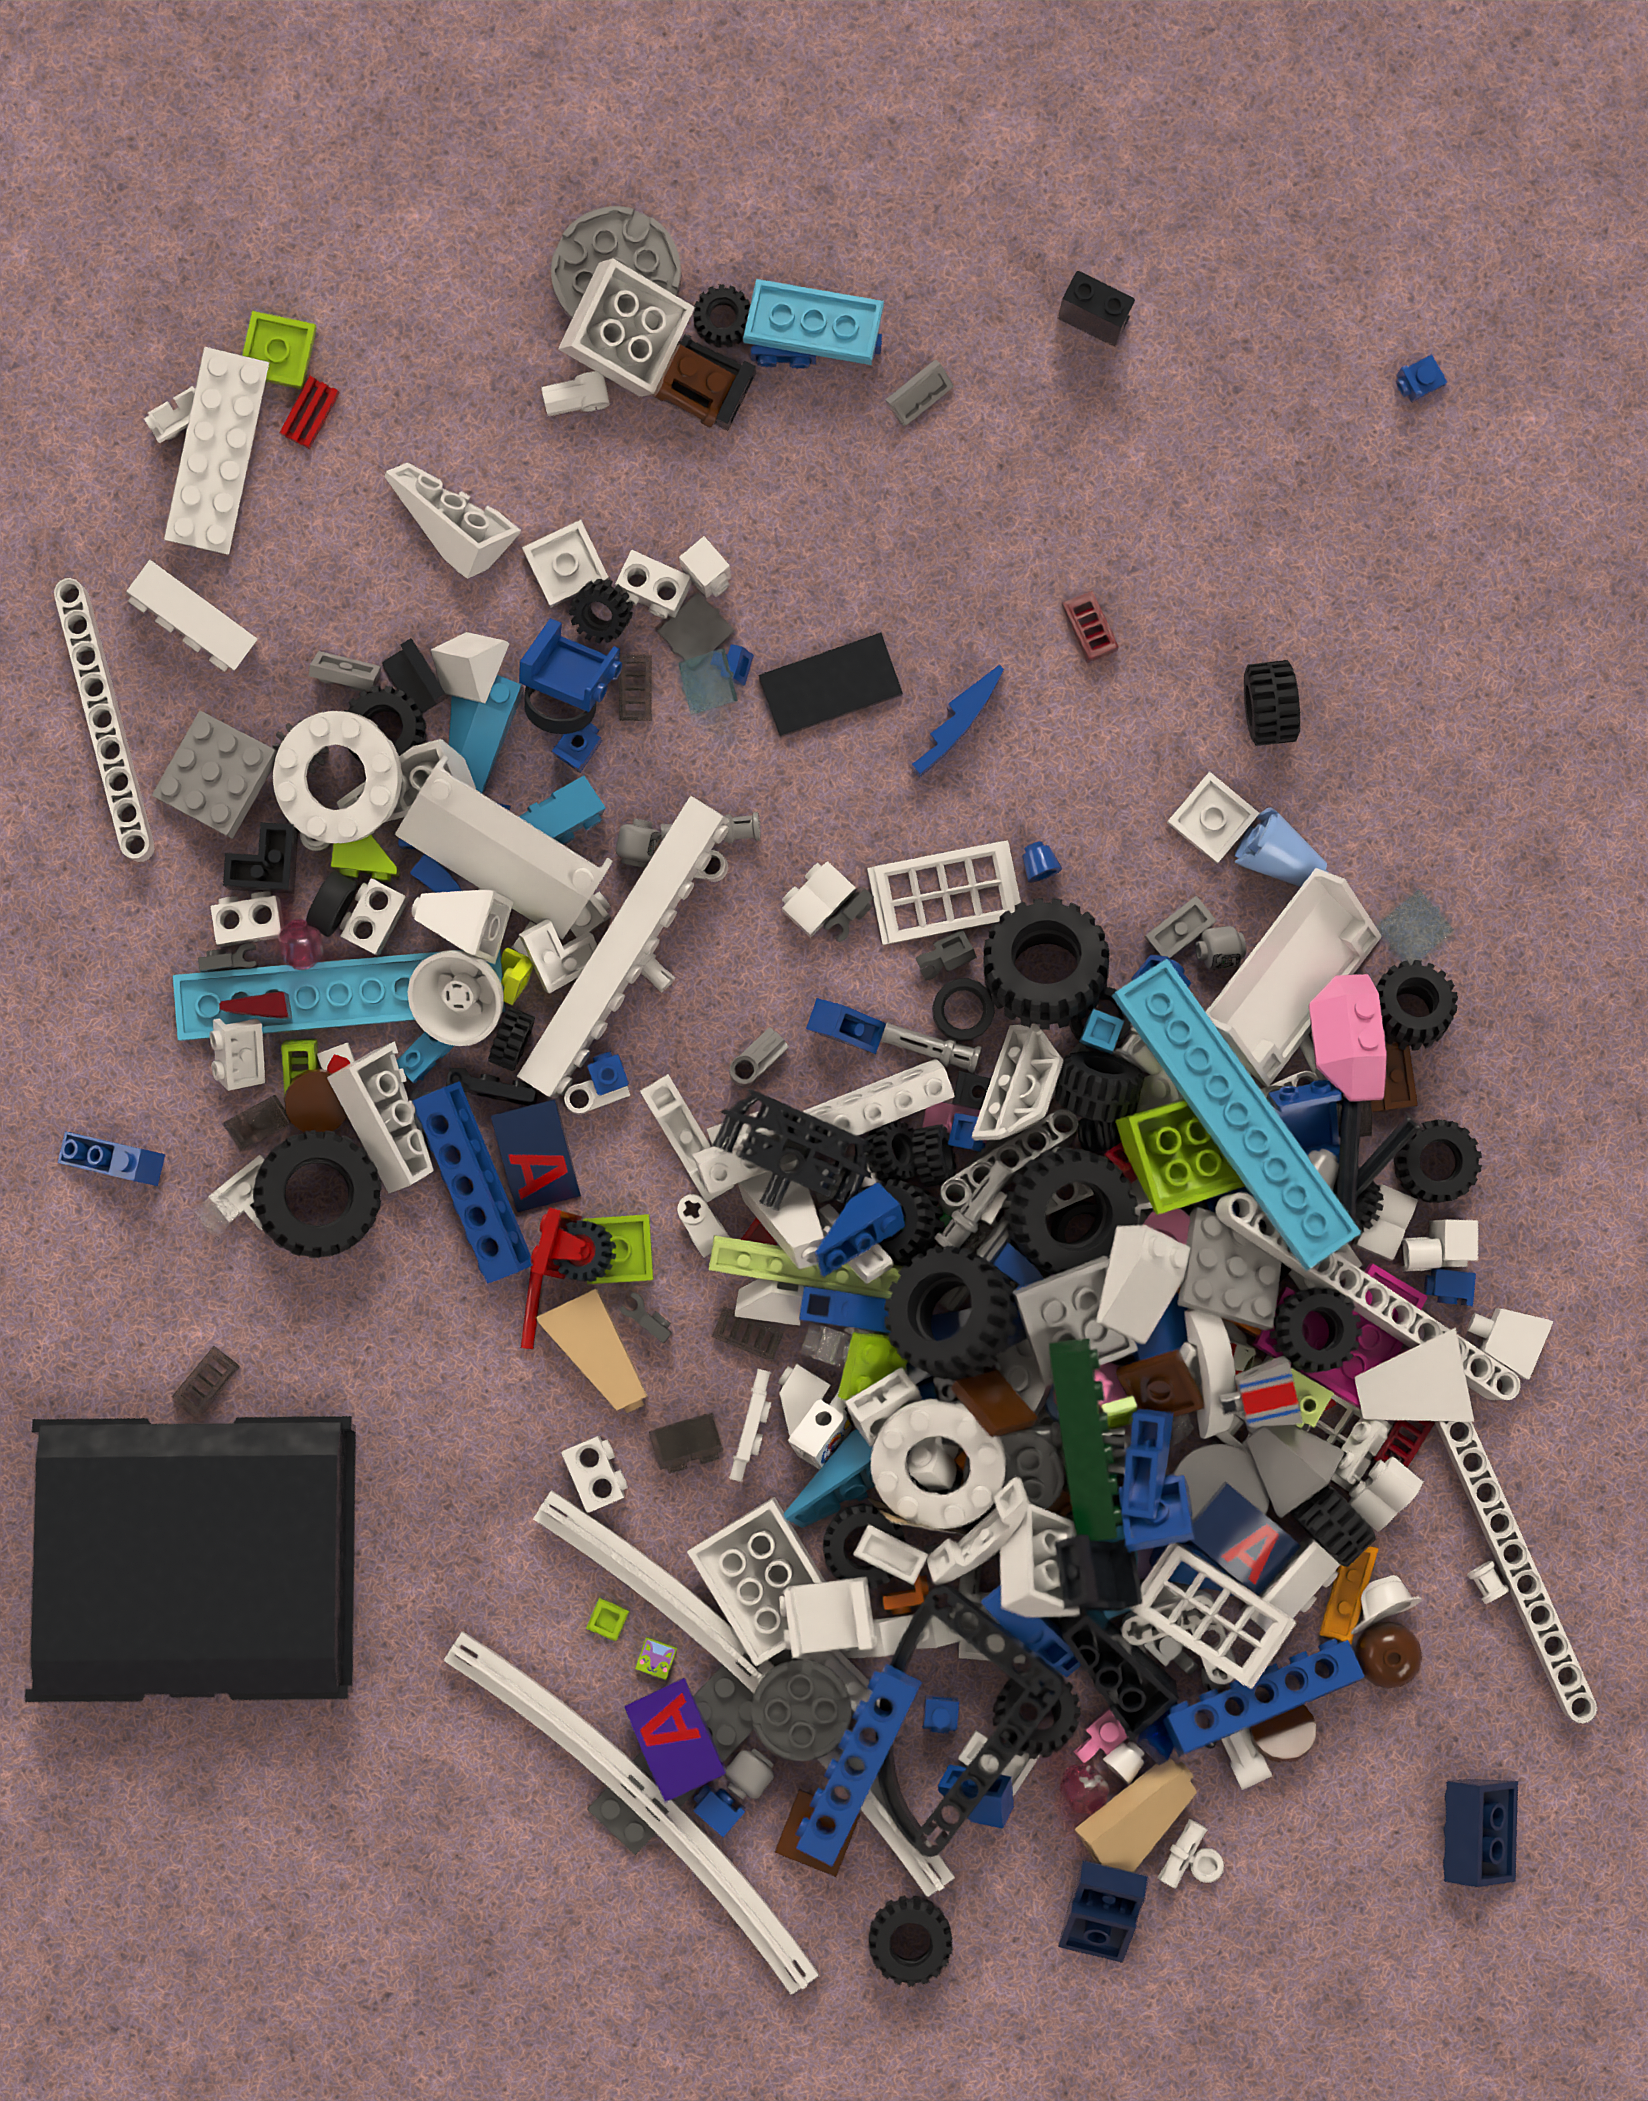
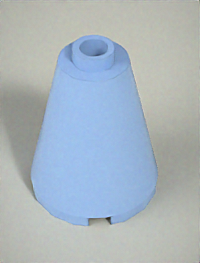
M1271 807L1266 808L1256 817L1261 822L1255 828L1249 826L1235 852V857L1239 858L1235 860V863L1241 867L1302 887L1315 868L1328 872L1326 870V861Z

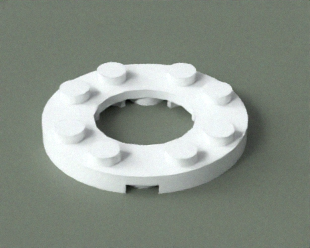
M322 712L298 723L282 741L273 768L274 792L286 818L306 836L326 843L354 842L373 834L393 813L399 800L402 786L401 763L392 741L388 740L373 721L351 712ZM341 745L348 747L359 756L365 768L366 782L364 791L357 802L346 809L333 810L322 806L308 789L306 775L309 763L314 755L326 746Z
M929 1399L901 1408L881 1427L871 1455V1473L875 1487L889 1508L905 1520L936 1529L962 1526L983 1515L995 1502L993 1497L1001 1490L1005 1476L1006 1458L1000 1437L995 1436L991 1438L969 1410L958 1402L956 1405L947 1402H937V1399ZM928 1436H943L952 1439L965 1449L970 1459L971 1472L969 1478L959 1490L947 1495L922 1491L912 1483L906 1472L905 1458L908 1450L917 1441Z

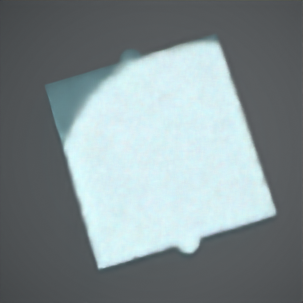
M725 648L678 663L684 685L682 691L686 693L691 715L738 701L732 680L734 673L730 671Z
M1417 890L1376 925L1379 932L1390 943L1389 948L1391 950L1395 949L1404 961L1408 960L1409 965H1412L1414 960H1420L1454 931L1439 913L1440 908L1434 907L1420 890Z

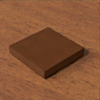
M1179 1349L1118 1367L1116 1370V1376L1127 1397H1134L1137 1405L1136 1411L1145 1409L1173 1413V1417H1177L1204 1408V1399Z
M998 1370L956 1380L950 1388L991 1438L1032 1427L1039 1419Z
M799 1789L776 1846L775 1853L837 1877L861 1813H858L833 1866H830L796 1848L801 1838L795 1834L803 1818L810 1819L815 1808L809 1806L814 1794ZM820 1817V1822L823 1826L827 1828L836 1826L835 1821L831 1817Z

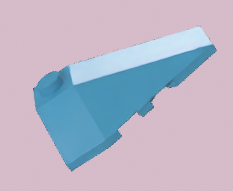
M499 675L495 678L485 704L456 696L451 698L449 746L465 758L476 787L475 790L483 794L524 693L522 684Z
M855 1429L847 1436L784 1512L785 1519L804 1528L838 1512L841 1507L840 1503L843 1501L858 1499V1502L868 1498L866 1491L875 1487L871 1473L873 1446L870 1447L858 1429Z

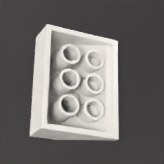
M775 1496L687 1551L755 1666L786 1649L784 1630L789 1629L787 1616L781 1615L780 1596H784V1590L791 1586L826 1582L790 1521L785 1519L784 1511Z

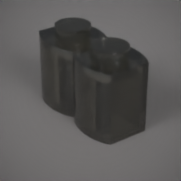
M713 1412L649 1431L659 1469L667 1468L669 1474L687 1469L686 1462L699 1459L700 1464L719 1459L718 1453L724 1451Z

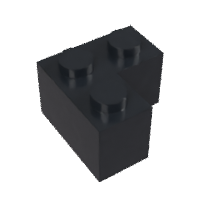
M260 822L258 855L225 853L223 886L229 890L270 891L273 893L294 894L299 830L294 827V824Z

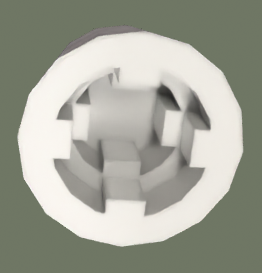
M1131 1741L1127 1745L1122 1742L1104 1757L1102 1761L1122 1781L1130 1785L1144 1764L1141 1758L1145 1753Z

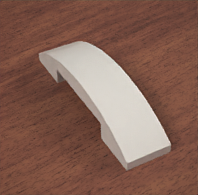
M667 1074L640 1090V1093L705 1202L707 1203L733 1188L734 1185L709 1194L704 1186L693 1154L711 1148L670 1076Z
M1189 1309L1184 1312L1188 1343L1197 1345L1204 1408L1197 1410L1200 1437L1205 1439L1226 1431L1231 1427L1234 1413L1223 1415L1219 1396L1236 1392V1374L1231 1345L1222 1318Z
M1013 1478L993 1497L996 1508L958 1543L948 1538L927 1557L926 1561L934 1584L941 1585L970 1572L994 1555L1013 1536L1023 1521L1029 1506V1501L1020 1478Z

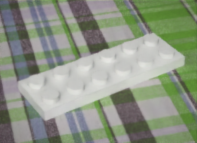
M204 347L164 540L229 555L269 362Z

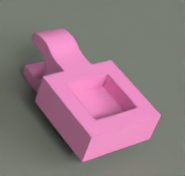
M1110 1707L1084 1728L1090 1737L1073 1752L1081 1762L1086 1763L1100 1748L1108 1755L1128 1738L1124 1728L1110 1711Z

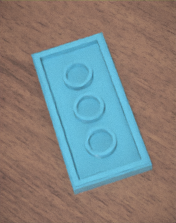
M756 279L743 341L748 344L872 365L884 301Z

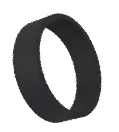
M528 686L525 688V713L531 723L543 731L553 734L574 733L589 725L595 716L596 703L590 712L585 711L576 717L567 719L548 717L536 710L530 702L529 698L535 689Z

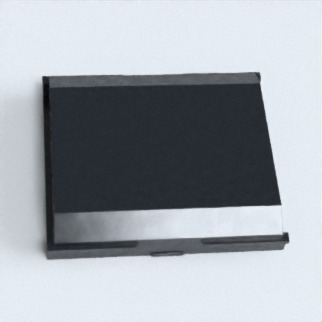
M352 1416L237 1417L233 1423L151 1424L148 1418L32 1419V1433L38 1434L39 1437L35 1464L30 1648L32 1689H25V1703L143 1701L146 1695L169 1694L171 1698L215 1697L216 1694H228L231 1700L349 1699V1693H353L356 1425L352 1424Z

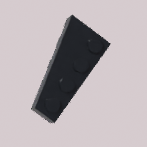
M1079 1610V1614L1075 1616L1060 1617L1062 1637L1082 1668L1087 1671L1093 1681V1685L1099 1694H1102L1110 1707V1711L1116 1720L1120 1722L1131 1742L1179 1701L1176 1681L1137 1645L1130 1644L1122 1636V1631L1099 1610Z

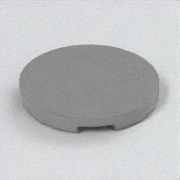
M1211 1444L1199 1447L1188 1453L1179 1462L1172 1474L1175 1476H1185L1190 1492L1193 1512L1192 1520L1225 1481L1263 1514L1267 1512L1269 1494L1255 1460L1250 1454L1238 1447L1227 1444Z

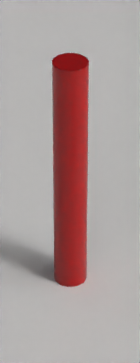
M532 1266L530 1269L520 1347L524 1349H534L536 1317L538 1316L543 1275L531 1272Z

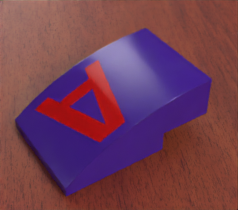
M685 1677L624 1706L636 1738L665 1802L726 1774V1768L712 1740L713 1737Z

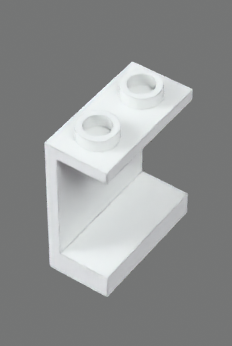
M867 1577L791 1586L784 1590V1596H780L781 1615L787 1616L789 1629L784 1630L785 1646L787 1650L792 1649L793 1658L800 1657L803 1653L859 1647V1650L873 1648L876 1644Z

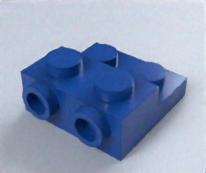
M1184 1475L1165 1476L1156 1518L1150 1519L1122 1514L1128 1552L1195 1539L1190 1492ZM1119 1487V1496L1122 1511L1123 1487Z

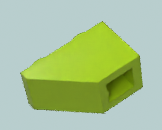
M372 835L358 841L334 843L331 867L334 870H339L340 874L348 878H358L359 873L372 874L371 878L376 881L391 882V876L400 877V870Z

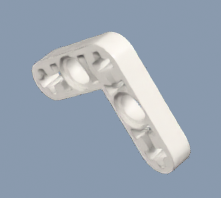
M1198 1590L1192 1596L1203 1605H1207L1206 1607L1209 1609L1214 1604L1211 1595L1205 1591ZM1177 1596L1153 1604L1150 1607L1158 1613L1165 1610L1174 1611L1182 1598ZM1188 1603L1185 1607V1612L1188 1611V1619L1183 1620L1181 1613L1175 1624L1184 1630L1191 1628L1192 1634H1194L1206 1614H1199L1197 1610H1192L1195 1607ZM1134 1611L1126 1614L1122 1619V1636L1130 1644L1141 1645L1169 1636L1156 1626L1155 1630H1151L1149 1621ZM1213 1619L1205 1631L1215 1630L1219 1633V1641L1214 1645H1208L1215 1651H1218L1227 1636L1223 1625ZM1137 1621L1139 1626H1143L1141 1628L1142 1633L1136 1634L1134 1630H1130L1132 1622ZM1230 1647L1224 1657L1236 1664ZM1201 1657L1207 1675L1214 1683L1227 1684L1234 1679L1227 1673L1221 1674L1215 1665Z

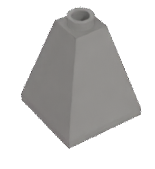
M1295 1425L1247 1427L1250 1434L1246 1441L1273 1507L1280 1518L1329 1484L1344 1454L1339 1447Z

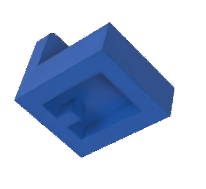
M1432 354L1410 366L1405 365L1401 367L1396 374L1398 377L1396 379L1398 390L1403 397L1408 396L1411 403L1447 384V380Z

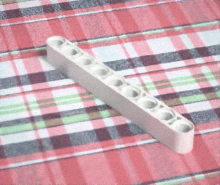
M66 578L59 581L56 585L54 597L119 846L122 853L131 860L144 862L153 855L154 841L91 600L87 590L77 580ZM71 589H78L79 596L77 600L67 603L65 601L66 593ZM79 620H86V630L81 634H74V624ZM87 651H94L95 660L92 664L82 665V655ZM95 682H102L103 692L96 697L90 696V686ZM104 713H110L112 716L110 725L105 728H99L97 724L98 718ZM112 744H118L120 747L119 755L114 759H107V748ZM121 775H126L128 778L127 787L124 790L116 791L114 789L115 779ZM127 807H135L136 817L134 820L123 822V811ZM136 838H143L145 842L144 849L138 854H132L130 850L131 842Z

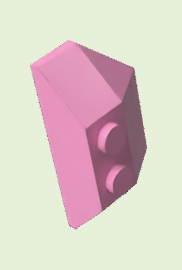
M1368 974L1335 976L1308 1005L1316 1068L1336 1088L1343 1092V1095L1350 1102L1383 1100L1387 1055L1379 993Z

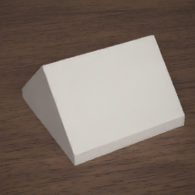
M466 632L431 649L442 689L448 695L485 704L510 643Z

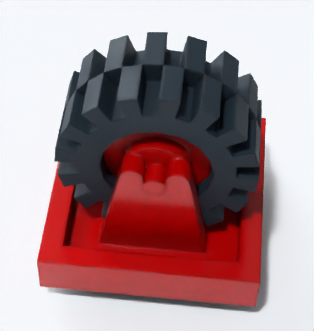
M549 1207L548 1212L543 1215L540 1222V1232L542 1234L539 1245L535 1246L531 1255V1264L533 1265L531 1272L559 1279H565V1275H567L568 1278L583 1282L596 1281V1277L602 1278L606 1275L604 1271L606 1269L611 1270L613 1266L610 1264V1261L616 1258V1254L612 1253V1249L616 1248L615 1242H611L612 1235L610 1232H606V1228L583 1221L581 1220L582 1216Z

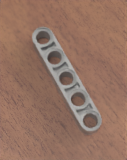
M1067 1109L1054 1111L948 1179L942 1185L940 1191L939 1206L942 1208V1211L946 1215L951 1216L957 1209L961 1210L979 1185L973 1178L978 1175L986 1176L996 1160L1001 1162L1004 1158H1011L1017 1164L1015 1167L1010 1168L1014 1174L1002 1187L1004 1188L1012 1183L1017 1173L1023 1175L1027 1171L1024 1165L1031 1159L1035 1161L1040 1160L1039 1154L1048 1150L1052 1151L1056 1146L1060 1148L1068 1147L1074 1141L1078 1129L1076 1115ZM1065 1124L1070 1128V1131L1061 1133L1054 1126ZM1038 1141L1044 1148L1033 1150L1027 1143ZM956 1192L962 1196L963 1200L954 1203L949 1201L946 1195Z

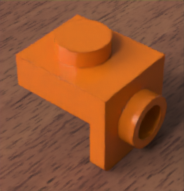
M919 1573L914 1583L915 1589L882 1594L884 1609H891L892 1614L911 1612V1606L921 1605L924 1601L923 1596L929 1594L926 1575L920 1576Z

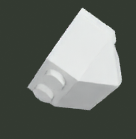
M1032 1024L1030 1028L1023 1025H1010L972 1134L974 1140L1003 1139L1030 1128L1045 1117L1064 1060L1037 1024Z

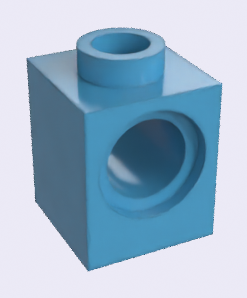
M1092 1009L1079 1043L1108 1054L1112 1053L1124 1020Z

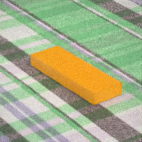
M1369 1546L1349 1567L1340 1565L1336 1571L1339 1574L1333 1581L1319 1635L1331 1639L1336 1638L1341 1642L1348 1640L1352 1644L1354 1634H1351V1631L1357 1626L1362 1609L1361 1596L1369 1584L1378 1548Z

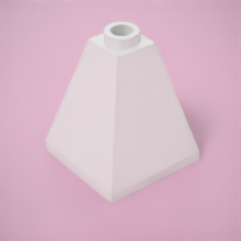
M491 890L425 893L415 899L412 906V916H414L416 921L465 952L482 958L488 963L495 964L514 901Z

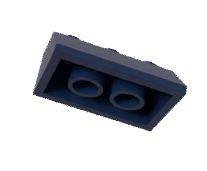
M1483 1779L1447 1781L1445 1791L1444 1882L1472 1887L1516 1882L1518 1781Z

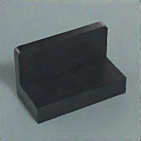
M410 638L400 644L402 647L401 651L384 660L382 665L398 691L400 689L408 697L412 698L423 714L449 697L442 689L417 645Z

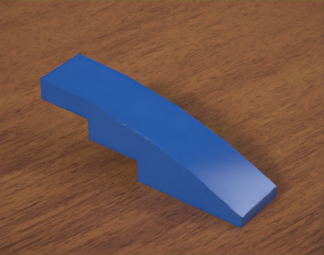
M998 665L948 703L947 709L953 717L930 733L929 739L935 747L912 763L911 769L918 778L939 762L969 730L986 706L1003 674L1004 669L1001 665Z

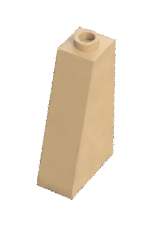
M594 1289L536 1317L544 1330L617 1411L624 1408L626 1413H629L644 1405L642 1399L647 1397L648 1394L598 1289Z
M1168 1755L1165 1756L1074 1829L1096 1864L1128 1872L1136 1870L1197 1793L1190 1781L1194 1776L1183 1762L1177 1764Z

